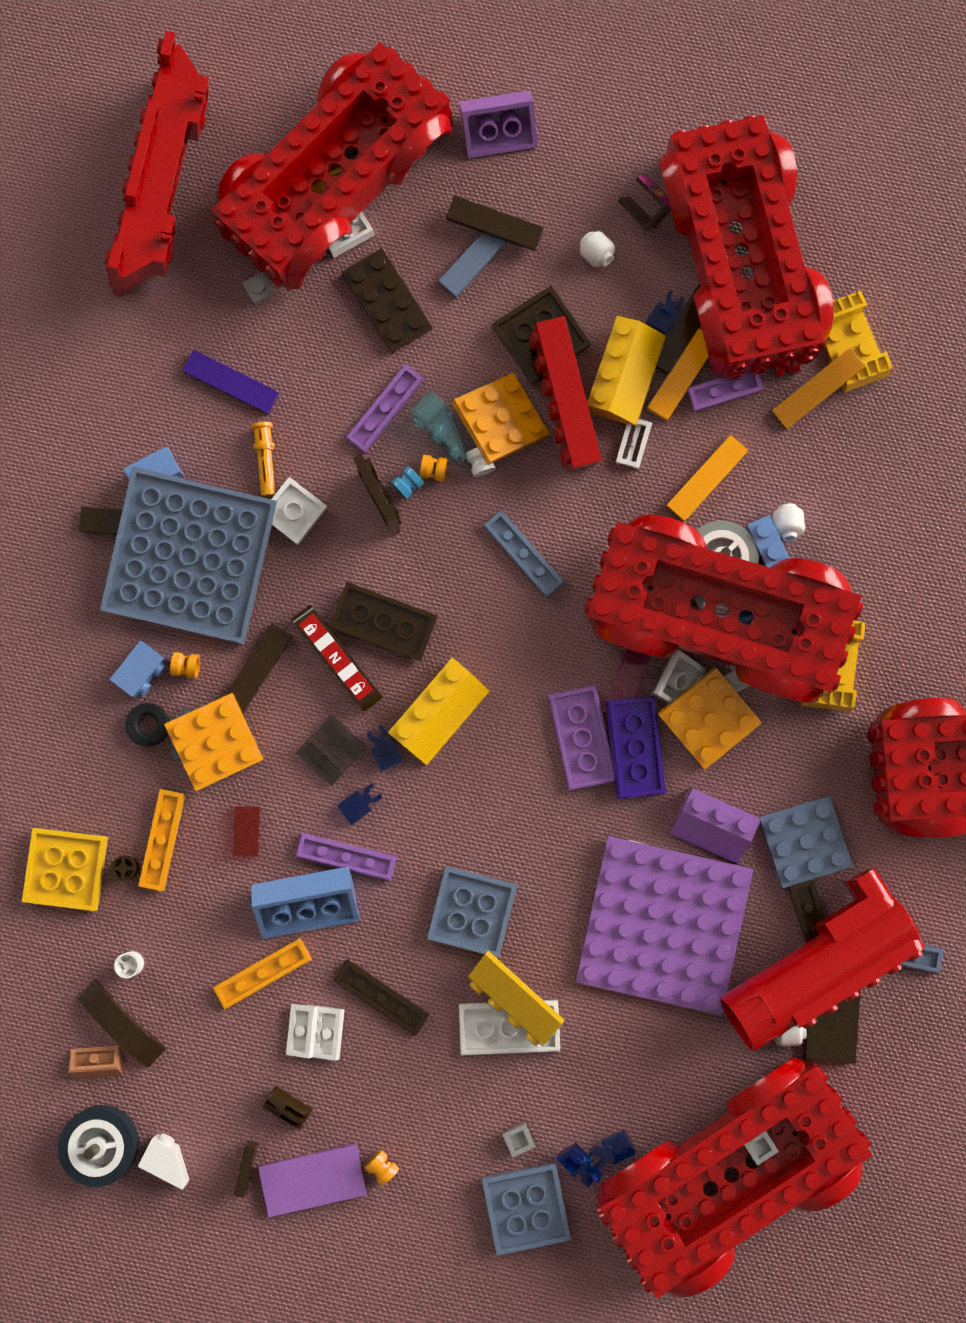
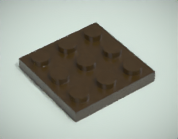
M549 286L492 324V329L531 385L543 378L542 373L538 374L536 370L535 359H538L536 350H532L529 343V336L536 323L565 316L575 356L591 347V342L552 286Z
M362 454L353 457L357 472L391 535L401 532L399 525L402 524L399 512L393 501L390 502L381 479L378 480L371 460L369 458L365 460Z

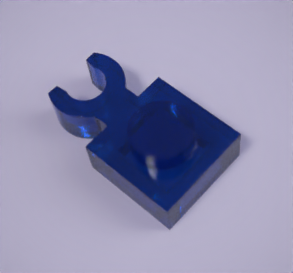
M672 290L666 295L665 305L658 302L645 323L664 335L668 333L679 315L674 310L679 309L684 302V297H681L678 302L671 301L674 292Z
M380 725V737L374 738L371 731L367 732V736L370 741L377 745L371 751L381 772L404 760L394 740L386 741V730Z
M374 784L368 785L362 796L358 791H355L337 805L351 825L371 811V808L368 806L370 802H378L383 797L382 794L375 798L370 796L369 792L375 787Z
M622 1129L602 1139L603 1148L593 1147L588 1155L589 1157L595 1154L601 1156L602 1160L595 1164V1168L599 1169L606 1164L608 1159H611L613 1165L635 1155L636 1149L625 1129Z
M576 1142L561 1151L556 1159L573 1177L577 1174L581 1176V1181L586 1187H591L593 1179L596 1182L600 1181L601 1171L591 1166L593 1159Z

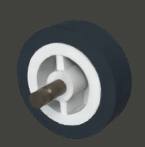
M107 1105L89 1107L73 1117L62 1130L58 1143L60 1163L66 1174L81 1185L88 1187L109 1185L117 1181L134 1163L139 1148L138 1132L130 1117L120 1109Z

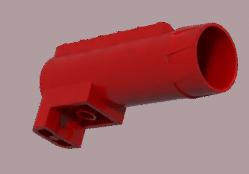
M875 868L866 869L844 882L854 900L813 925L819 934L818 936L754 976L743 980V983L719 997L720 1004L727 1018L751 1051L755 1052L775 1038L783 1036L784 1033L793 1027L809 1028L817 1022L816 1017L819 1015L833 1013L839 1008L837 1004L841 1001L846 1000L849 1002L860 995L858 992L860 989L866 986L871 988L881 982L879 977L886 973L889 975L894 974L902 968L901 963L909 960L911 962L923 955L921 950L925 946L921 941L916 925L903 906L892 896Z

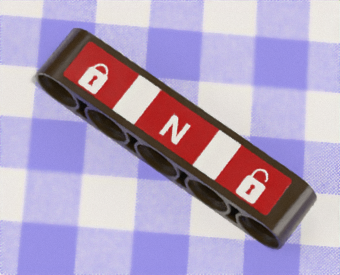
M308 605L291 619L363 712L383 698L311 605Z

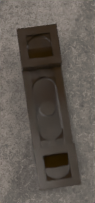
M94 980L78 997V1000L94 1020L117 1043L141 1063L150 1067L167 1048L150 1031L146 1032L112 999L113 996L97 980Z

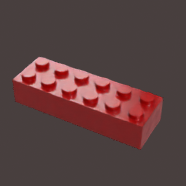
M565 316L538 322L531 331L529 343L531 349L536 350L538 358L535 359L536 370L538 374L542 373L544 382L541 383L543 396L548 397L550 406H547L550 421L554 420L556 430H553L556 444H560L562 453L559 454L562 468L566 467L567 472L594 466L602 461Z

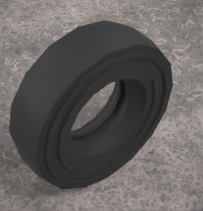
M153 703L139 704L127 715L125 723L126 732L130 739L138 745L146 747L156 746L167 737L168 731L164 723L169 722L170 718L167 712L159 705ZM146 715L153 716L157 721V728L151 734H144L139 729V722Z

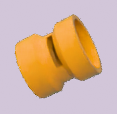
M424 454L420 478L428 479L431 477L435 478L436 481L444 482L448 458L440 457L435 459L431 455Z
M174 652L170 665L171 676L180 677L181 675H186L188 678L196 679L200 668V655L191 654L184 656L183 653Z
M380 1150L365 1165L364 1169L369 1174L374 1173L377 1183L382 1187L398 1172L399 1167L394 1162L387 1161V1154Z

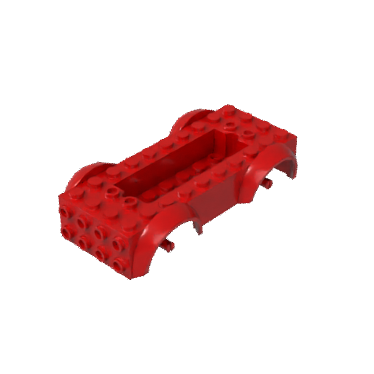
M381 42L369 53H349L340 57L326 71L320 83L317 105L268 154L250 153L240 157L224 173L218 186L217 205L211 210L215 217L213 222L220 229L219 233L226 241L230 242L232 240L237 245L236 249L244 257L249 255L254 260L252 262L254 266L262 273L266 271L270 275L269 279L278 288L283 286L287 291L290 289H300L303 286L307 272L317 259L321 260L322 256L326 255L325 250L340 237L346 234L350 236L353 233L350 223L389 184L401 185L415 161L425 156L426 149L436 139L445 133H448L449 138L453 135L452 111L448 96L442 91L438 92L435 90L428 78L425 76L420 77L408 61L403 62L392 47H386ZM356 148L358 156L355 159H347L345 157L347 149ZM334 167L342 169L341 173L337 176L329 174L330 170ZM316 181H322L325 184L324 190L320 193H315L311 189L312 184L314 185Z
M750 115L743 120L734 122L726 120L719 125H702L695 130H679L671 134L666 152L658 160L664 179L676 232L687 236L700 288L693 294V299L700 319L711 370L721 376V379L729 377L730 380L741 378L746 373L752 372L753 375L766 372L769 368L784 369L790 366V362L799 360L800 365L812 362L830 334L834 317L832 292L824 275L818 270L804 265L789 209L797 183L796 160L790 143L781 135L768 130L765 115L758 117ZM735 221L741 223L743 227L742 232L738 234L732 233L729 229L730 223ZM742 246L746 248L748 254L739 256L735 252V248ZM745 266L753 268L755 272L754 276L750 279L744 278L741 275V269Z
M640 515L627 524L617 522L616 528L611 527L607 538L609 549L608 552L603 551L599 564L602 571L600 575H595L592 589L595 593L593 599L588 598L584 610L589 623H592L596 636L617 646L652 656L668 658L679 649L734 666L737 678L741 682L759 690L799 702L814 703L822 696H827L837 690L841 675L837 673L839 668L845 665L849 651L845 650L846 644L849 645L853 640L856 627L852 625L860 617L864 603L860 602L862 595L852 592L848 579L841 572L823 563L808 559L786 558L779 560L771 567H766L707 549L704 538L693 527L676 519L661 515ZM695 596L703 597L705 600L704 608L701 610L692 608L691 599ZM719 604H725L729 608V614L725 617H718L714 611L715 607ZM744 610L750 611L753 614V621L748 625L742 624L738 618L740 612Z
M925 698L899 703L880 712L873 723H870V728L867 729L868 741L872 743L869 762L870 766L874 767V777L871 779L873 792H876L877 802H874L873 808L875 816H878V821H882L889 830L913 837L940 838L965 834L966 710L957 700L951 698Z
M792 1057L756 1083L727 1100V1113L678 1146L666 1140L619 1173L599 1184V1195L596 1196L598 1200V1205L596 1206L597 1213L605 1226L611 1225L610 1231L615 1243L619 1248L624 1246L625 1249L623 1251L626 1255V1260L633 1271L639 1270L637 1273L640 1277V1282L647 1293L652 1291L656 1299L665 1293L677 1297H691L710 1289L731 1268L735 1257V1246L794 1207L808 1212L820 1211L841 1202L858 1186L862 1178L863 1162L873 1156L868 1149L872 1145L865 1134L860 1132L857 1127H854L857 1124L855 1118L849 1110L840 1105L843 1102L842 1098L835 1088L832 1089L829 1084H826V1081L829 1079L820 1066L818 1067L815 1062L810 1063L806 1059L801 1060ZM766 1131L779 1152L757 1167L750 1168L745 1162L749 1152L744 1145ZM729 1167H734L738 1171V1175L734 1180H727L724 1177L725 1170ZM708 1181H713L717 1184L718 1190L713 1196H708L703 1192V1186Z

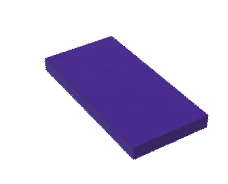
M655 696L606 701L616 799L665 794L666 789Z

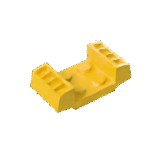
M861 290L833 300V324L830 334L823 345L828 360L831 363L847 349L851 348L866 366L842 385L844 393L890 376L892 371L891 361L887 352L880 354L863 312L867 303Z
M853 622L852 626L856 627L852 642L849 645L846 644L845 650L849 651L845 665L839 668L837 673L841 675L837 690L827 696H822L814 703L801 702V706L848 713L855 708L857 690H853L859 641L864 640L865 622Z

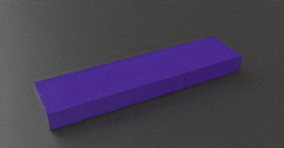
M195 350L192 351L182 370L185 374L267 415L279 395L277 391Z

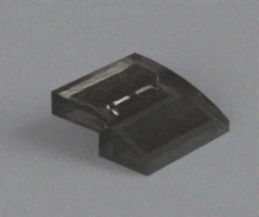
M331 715L308 738L296 754L333 786L368 747Z

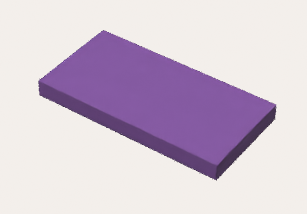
M596 685L548 695L568 791L613 782L612 756Z
M357 1143L262 1164L258 1167L268 1218L367 1195Z

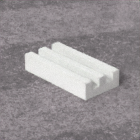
M638 420L627 459H623L622 456L631 429V425H626L615 464H622L625 467H633L639 470L651 429V422ZM644 426L646 428L636 462H633L631 459L640 428Z

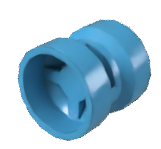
M409 466L402 471L401 478L396 477L390 482L405 500L412 495V490L419 489L424 484L419 475Z

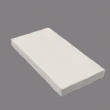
M543 1000L559 1014L558 1000ZM488 1003L459 1004L461 1055L560 1051L559 1029L543 1047L540 1044L535 1047L525 1038L527 1033L521 1027L515 1029L506 1020L508 1015L503 1010L497 1012Z

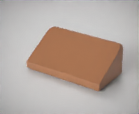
M121 1046L70 1049L69 1075L72 1079L122 1076Z

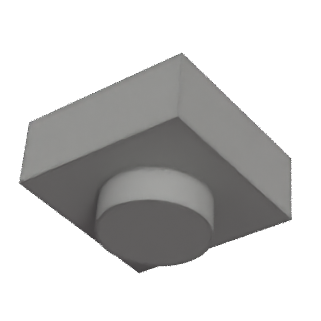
M262 272L242 283L255 306L276 294Z
M525 1122L502 1132L513 1158L536 1147Z
M766 1131L744 1145L757 1166L779 1152Z

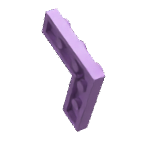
M751 372L743 374L741 378L730 380L729 377L718 378L692 386L687 389V393L695 413L760 393L764 388L759 374L753 375Z

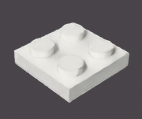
M289 477L271 499L278 501L272 526L299 545L328 507Z

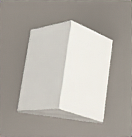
M677 650L669 658L651 696H655V698L669 704L700 679L706 669L680 650Z

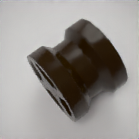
M132 856L118 857L111 864V873L117 880H131L139 873V863Z

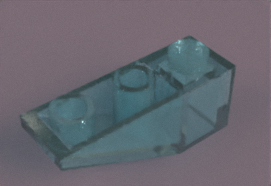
M430 390L411 409L412 422L421 430L425 428L430 433L429 438L436 445L440 446L442 444L448 450L446 453L456 463L460 461L464 465L467 462V455L449 406Z

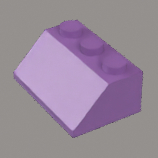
M530 91L459 102L468 158L538 147L534 103Z
M690 788L669 834L738 864L750 845L761 819Z

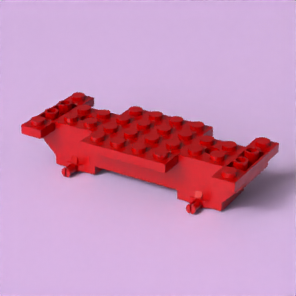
M167 30L165 31L164 39L159 38L157 64H159L158 72L153 74V93L148 95L146 109L142 108L139 119L141 129L140 132L136 131L134 138L135 156L130 155L128 170H130L129 179H124L122 187L125 211L120 210L118 216L119 234H114L112 250L107 249L104 264L107 265L106 272H108L109 286H112L113 295L123 297L124 291L130 290L155 275L166 276L168 264L173 259L172 248L176 235V218L170 214L188 140L198 142L200 132L205 128V112L209 99V78L199 75L182 46L176 44V33Z

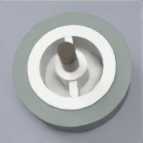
M713 521L701 526L697 530L704 538L707 549L758 564L759 553L757 545L751 534L742 526L730 521Z

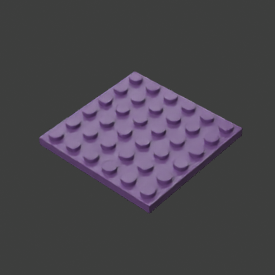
M607 836L575 981L722 1016L723 1008L719 997L727 993L754 869Z

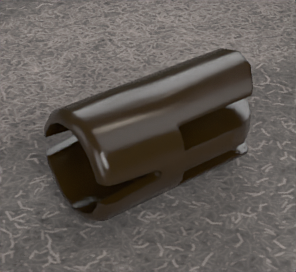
M278 1086L272 1089L263 1104L265 1110L298 1130H301L308 1116L313 1111V1108Z

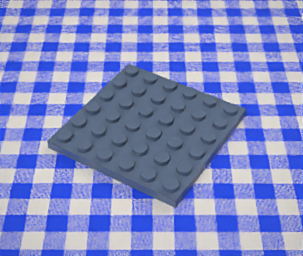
M132 467L100 610L245 644L278 501Z

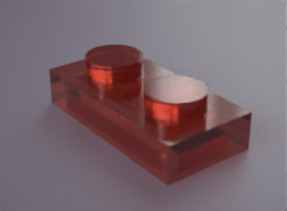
M235 806L233 856H259L260 807Z

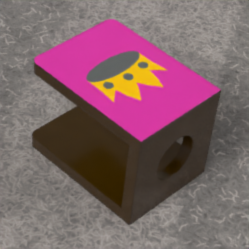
M648 175L638 176L636 181L661 206L659 211L651 218L630 196L619 198L618 202L645 230L655 229L671 212L668 195Z

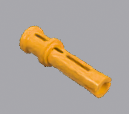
M271 422L251 424V429L254 430L255 444H253V449L257 452L260 496L272 497L276 494L272 451L275 448V444L272 443L271 428H273Z

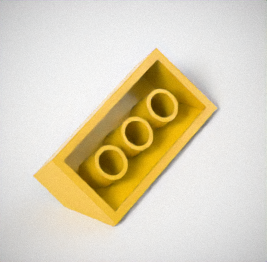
M621 316L616 317L587 402L591 415L633 426L637 425L666 340V335L641 321Z
M451 658L388 733L425 765H428L490 691L460 663Z
M487 951L468 976V979L471 981L469 986L479 995L483 992L489 998L487 1003L497 1012L503 1010L508 1015L506 1020L515 1029L521 1027L527 1033L525 1038L535 1047L538 1044L543 1047L565 1021L489 951Z

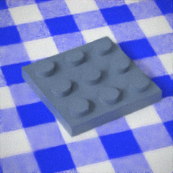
M830 796L758 817L761 819L760 825L782 889L853 867Z
M446 866L427 939L483 954L489 951L499 958L517 884Z
M556 1162L482 1177L497 1256L571 1241Z

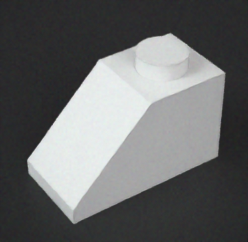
M156 1134L150 1141L138 1167L183 1190L190 1179L180 1146L174 1143L175 1140L171 1136Z

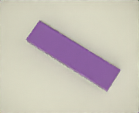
M405 364L346 436V440L365 454L423 383L424 378Z
M301 833L295 856L338 868L349 867L350 871L389 881L392 879L397 856L306 833Z

